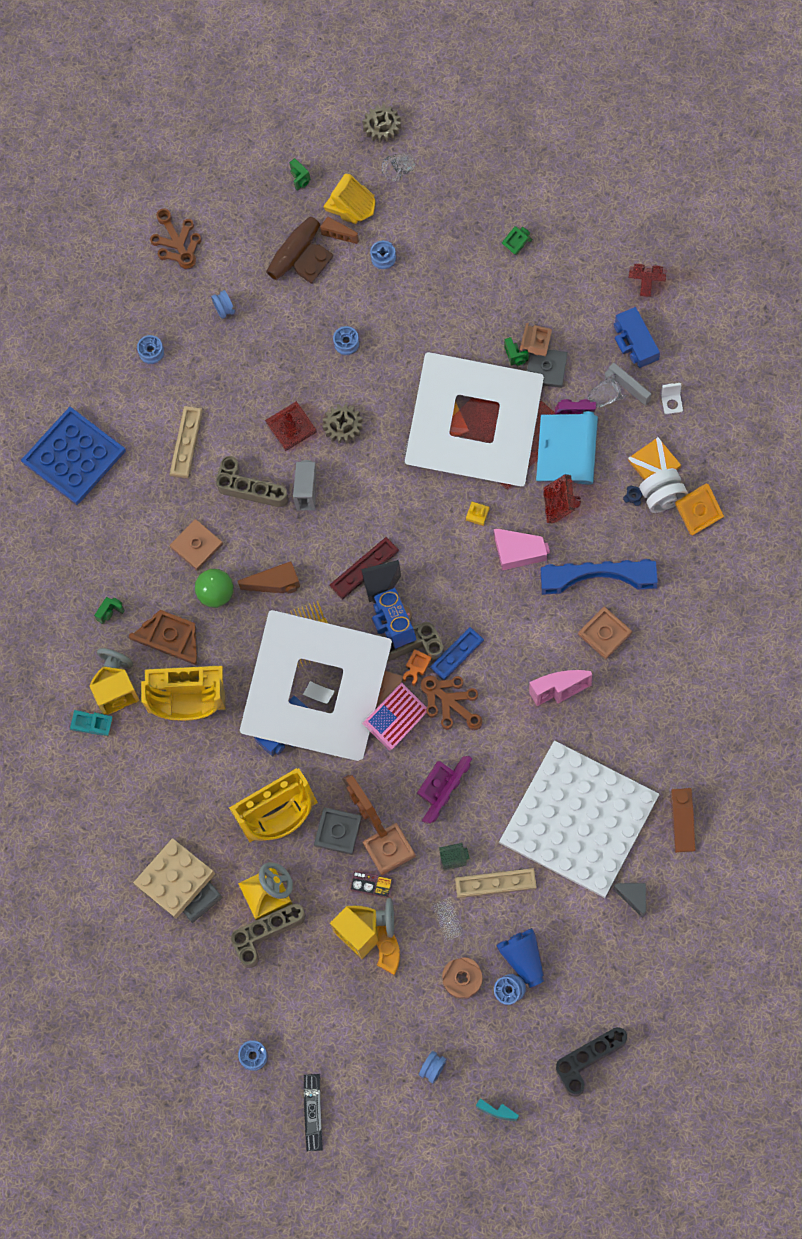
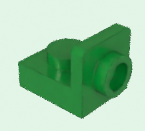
M294 158L289 162L290 172L296 178L293 182L295 189L298 191L301 187L305 188L311 179L309 171Z
M514 226L502 244L513 254L517 255L524 245L533 239L529 236L531 233L526 228Z
M512 337L504 339V348L510 365L516 364V366L525 364L529 359L528 350L519 352L518 345L513 343Z
M106 596L94 615L96 620L104 624L106 620L108 621L112 617L113 609L123 614L125 611L122 606L123 603L116 598L110 599Z

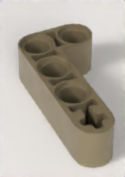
M227 456L221 461L216 477V484L221 494L275 507H283L288 503L287 491L283 486L238 476L240 468L237 459L233 456ZM229 465H234L233 469H226ZM223 482H229V485L221 486ZM241 486H247L246 490H239ZM265 490L264 494H257L258 491Z
M423 622L414 626L413 629L417 640L411 644L398 647L394 651H390L387 662L421 647L424 648L426 655L436 661L442 656L444 651L443 644L434 625L430 622ZM425 630L432 632L429 636H424L422 633ZM432 647H438L440 649L436 653H432L430 651Z
M299 904L289 905L232 933L231 941L243 966L253 968L257 965L259 957L254 945L304 922L306 915L302 906ZM294 911H297V913H299L298 918H295L293 916ZM284 915H287L290 922L287 923ZM281 919L283 923L280 927H274V920ZM263 927L265 930L262 935L254 934L256 928ZM241 935L246 936L244 943H236L237 937ZM246 954H254V958L252 961H244V957Z

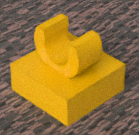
M471 502L466 521L484 526L490 507Z

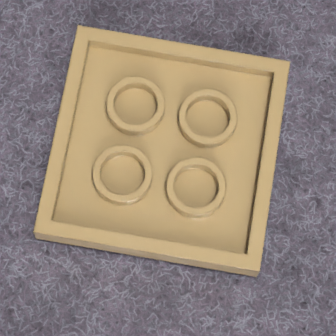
M172 838L133 883L177 919L213 878L215 872Z

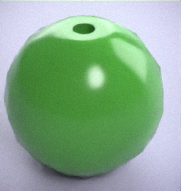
M220 569L204 571L195 582L197 599L207 607L218 608L229 602L233 595L234 585L232 579L226 572Z

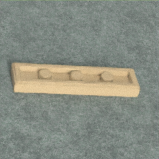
M184 406L170 476L189 479L203 412L202 408Z
M534 868L455 878L457 898L537 889Z

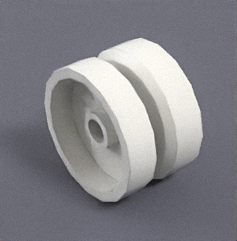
M671 468L659 471L640 484L639 488L644 498H648L646 503L652 513L663 512L675 507L674 502L688 494L684 484L680 483L681 478L676 469Z

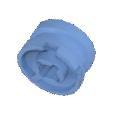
M382 240L374 243L371 247V261L378 269H388L394 265L396 251L392 243Z
M225 290L221 291L219 295L211 296L221 319L226 318L228 314L232 315L235 313V310L232 309V302Z
M349 326L340 327L333 335L334 347L338 353L351 355L359 348V337L354 328ZM349 339H350V341H349L348 343H344V342H343V340L346 341V340H349Z
M147 335L139 340L137 351L143 362L155 364L163 358L164 348L158 337Z
M507 974L499 978L494 985L496 998L505 1005H511L519 1001L526 992L524 980L514 974Z
M250 1040L240 1047L238 1058L245 1069L257 1071L266 1064L268 1054L260 1042ZM255 1052L257 1057L250 1059L249 1054Z
M432 1051L424 1062L419 1076L428 1078V1081L434 1084L443 1070L447 1058L439 1057L435 1051Z

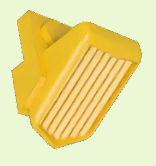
M345 173L323 207L327 212L340 215L344 221L357 224L358 221H363L374 215L375 195L364 185H361L351 174Z

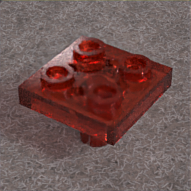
M634 264V266H630L629 278L642 279L640 296L651 297L652 281L666 282L667 270H664L663 266L653 265L652 268H645L644 264Z
M297 401L265 420L267 426L285 451L317 432Z
M564 474L543 488L547 523L552 524L575 511V508H578L581 504V501H578L581 499L580 496H573L571 475Z

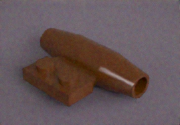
M308 217L290 234L278 249L266 270V273L272 279L278 280L294 266L297 274L312 284L333 258V254L320 244H312L321 226L315 218Z

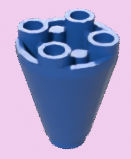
M533 928L522 932V934L521 932L511 936L508 941L505 940L496 945L500 954L524 980V983L528 984L529 988L544 982L537 939Z

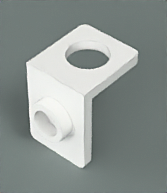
M681 383L662 386L661 397L665 414L683 412L680 396ZM675 400L678 406L676 409H670L667 407V402Z

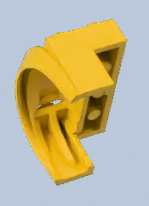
M296 768L232 805L229 809L250 843L254 840L268 841L279 839L292 833L305 821L313 805L318 802L308 781L300 769ZM294 801H296L297 804L299 805V807L301 808L300 811H299V809L297 808V806H296V804L294 803ZM288 802V803H287L283 808H281L279 811H277V812H275V813H273V814H271V815H269V816L263 817L265 814L271 812L272 810L276 809L277 807L281 806L282 804ZM259 821H260V823H261V825H262V827L264 828L265 831H263L262 828L260 827Z

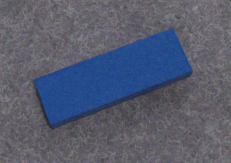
M469 627L430 666V669L442 680H446L484 639Z

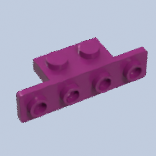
M463 756L454 770H451L441 761L436 762L416 793L431 804L422 822L431 824L437 820L440 815L439 810L448 803L449 795L460 784L459 779L462 774L469 770L472 760L470 756Z

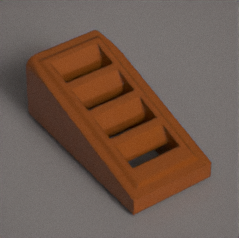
M328 216L320 226L321 235L355 244L359 242L357 232Z

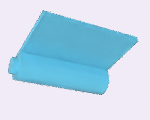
M594 412L541 415L536 481H574L577 484H593L598 416L594 415Z

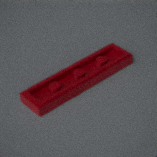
M385 537L329 585L330 588L343 600L364 582L361 569L386 563L399 552V549Z

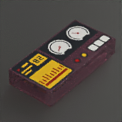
M354 870L350 891L389 898L393 878Z

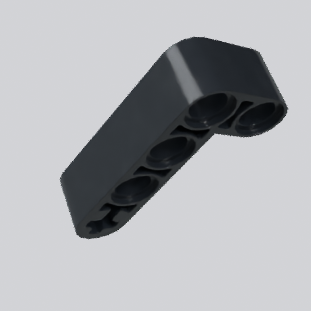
M613 1028L557 1061L556 1073L569 1095L577 1097L584 1091L585 1083L579 1073L580 1071L626 1044L627 1033L623 1028ZM617 1033L618 1036L622 1035L621 1042L618 1040L611 1043L612 1048H610L609 1042L614 1039L615 1034ZM596 1044H604L606 1050L603 1053H598L594 1048ZM584 1053L588 1056V1061L580 1063L577 1060V1056ZM566 1063L570 1066L571 1070L568 1073H562L559 1070V1066ZM573 1081L579 1082L581 1089L579 1091H572L569 1087L570 1083Z

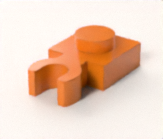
M414 649L406 664V668L410 670L404 673L403 681L405 682L408 677H413L412 685L415 686L418 682L417 675L424 676L432 657Z

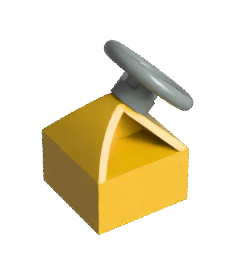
M98 649L97 654L105 660V663L96 673L89 686L101 712L104 715H110L140 700L127 672L124 669H119L120 667L131 668L133 666L132 660L114 650Z
M268 862L263 864L258 874L238 883L255 920H259L292 905L289 897L293 890L292 878L288 871L277 863ZM276 870H278L282 874V876H279ZM282 882H287V889H285Z
M390 897L386 899L385 910H375L363 906H346L330 922V926L333 932L354 953L363 959L379 941L378 926H386L387 936L389 938L393 937V900Z

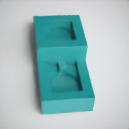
M74 710L70 730L108 736L113 717L95 712L91 714Z
M481 1098L476 1104L477 1109L495 1118L508 1121H517L519 1119V1115L504 1104H501L498 1110Z

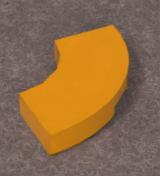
M378 926L379 941L376 945L379 949V960L377 966L395 976L400 962V949L395 935L392 938L387 936L386 926Z

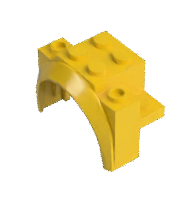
M223 666L145 670V681H141V702L148 713H152L160 718L177 721L197 720L208 717L217 710H226Z

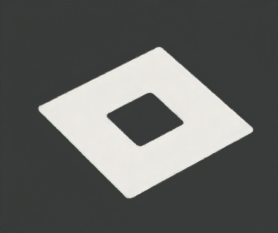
M427 352L424 357L405 463L422 468L524 486L544 379L543 375ZM457 395L495 401L500 404L494 441L492 443L454 437L449 434Z
M274 610L269 611L240 732L245 735L359 761L363 759L370 731L362 722L376 708L391 648V639ZM299 659H306L343 669V676L333 713H326L289 703V695Z

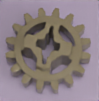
M376 105L375 110L370 108V114L365 113V119L362 120L363 131L366 132V136H371L372 141L377 138L379 143H381L382 139L388 142L389 137L395 139L394 133L399 134V128H401V118L398 116L397 110L392 112V107L390 106L386 109L385 105H382V108Z
M337 404V409L330 407L331 413L325 412L326 418L322 419L324 424L323 431H326V437L331 436L332 442L338 439V444L342 440L346 444H348V439L355 441L354 435L360 436L359 430L363 429L361 424L363 420L362 417H359L360 412L355 411L354 406L349 409L347 404L342 408L340 404Z

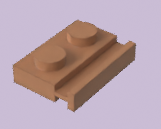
M526 323L520 350L527 349L528 352L535 355L546 356L552 329L537 325L532 327L528 326L529 323Z

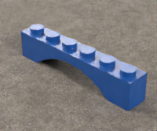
M643 559L640 562L624 560L621 563L605 561L602 564L586 562L582 565L567 563L563 566L548 564L541 567L540 572L542 595L561 594L577 582L597 577L621 580L637 590L657 589L658 583L656 561H651L650 559Z

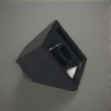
M399 560L361 569L369 603H376L374 599L376 595L395 587L401 577Z

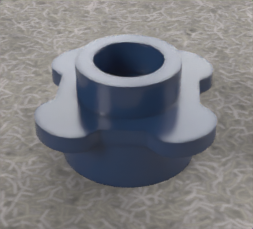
M630 485L627 487V494L623 497V500L626 503L630 502L635 506L641 505L643 494L640 488Z

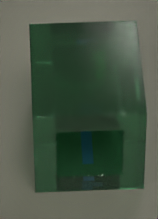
M462 843L439 847L444 871L467 866L466 860L470 859L467 848H463Z

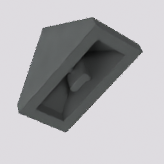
M617 883L614 886V891L643 918L646 914V883Z

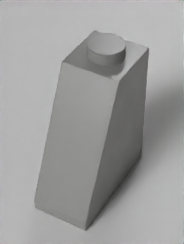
M310 460L296 462L293 491L296 510H315L317 468L315 462Z

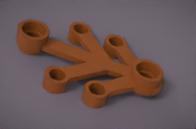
M166 208L158 210L156 214L157 220L160 224H164L171 239L153 234L150 237L151 244L154 246L163 245L171 247L179 252V254L168 252L165 248H161L158 250L159 259L177 261L180 267L184 269L192 268L196 264L195 249L202 240L200 234L193 233L190 236L191 242L187 251L184 248L188 233L194 228L193 221L185 219L181 233L178 236L171 223L170 211ZM163 216L168 217L167 219L162 220ZM191 223V226L187 227L185 224ZM194 237L199 238L197 241L193 240ZM154 238L159 239L157 242L153 241ZM162 252L166 253L165 256H161L160 254Z
M427 676L421 681V690L427 694L428 707L426 712L429 717L434 718L438 715V708L435 706V695L441 699L443 715L441 726L443 729L449 730L453 726V721L450 718V707L467 720L469 729L478 730L481 728V716L471 714L457 702L458 700H477L478 691L476 689L470 688L467 692L445 693L442 688L450 687L455 689L462 688L463 679L460 676H455L452 680L441 681L434 676ZM460 680L461 684L455 685L454 682ZM432 682L434 686L429 688L427 683ZM474 692L476 696L470 697L469 693ZM431 708L436 710L434 714L429 713ZM473 718L478 719L476 724L471 722ZM448 720L451 722V724L449 726H445L443 724L444 721Z

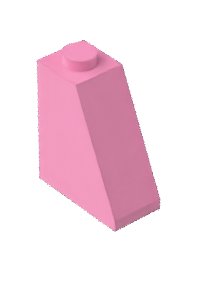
M494 529V538L502 570L547 561V554H550L548 543H544L543 537Z

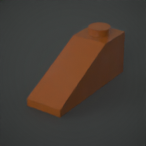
M291 561L238 580L240 589L247 591L282 594L287 592L290 594L297 591V588L300 587Z
M671 789L670 798L675 853L695 851L692 789Z

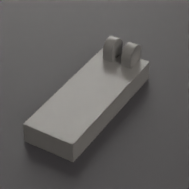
M615 363L605 372V381L610 382L614 379L645 406L651 401V393Z

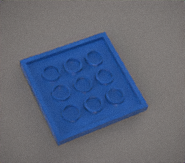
M69 407L21 459V462L74 504L78 505L126 452V449L72 407Z

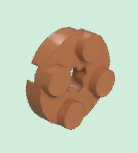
M466 957L450 961L445 966L442 974L443 985L446 991L459 999H468L475 995L481 988L483 981L479 965ZM466 973L467 982L459 983L457 975Z

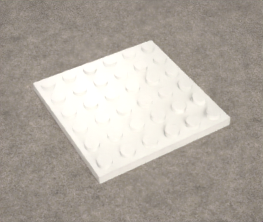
M554 741L499 843L605 898L655 805L659 793Z

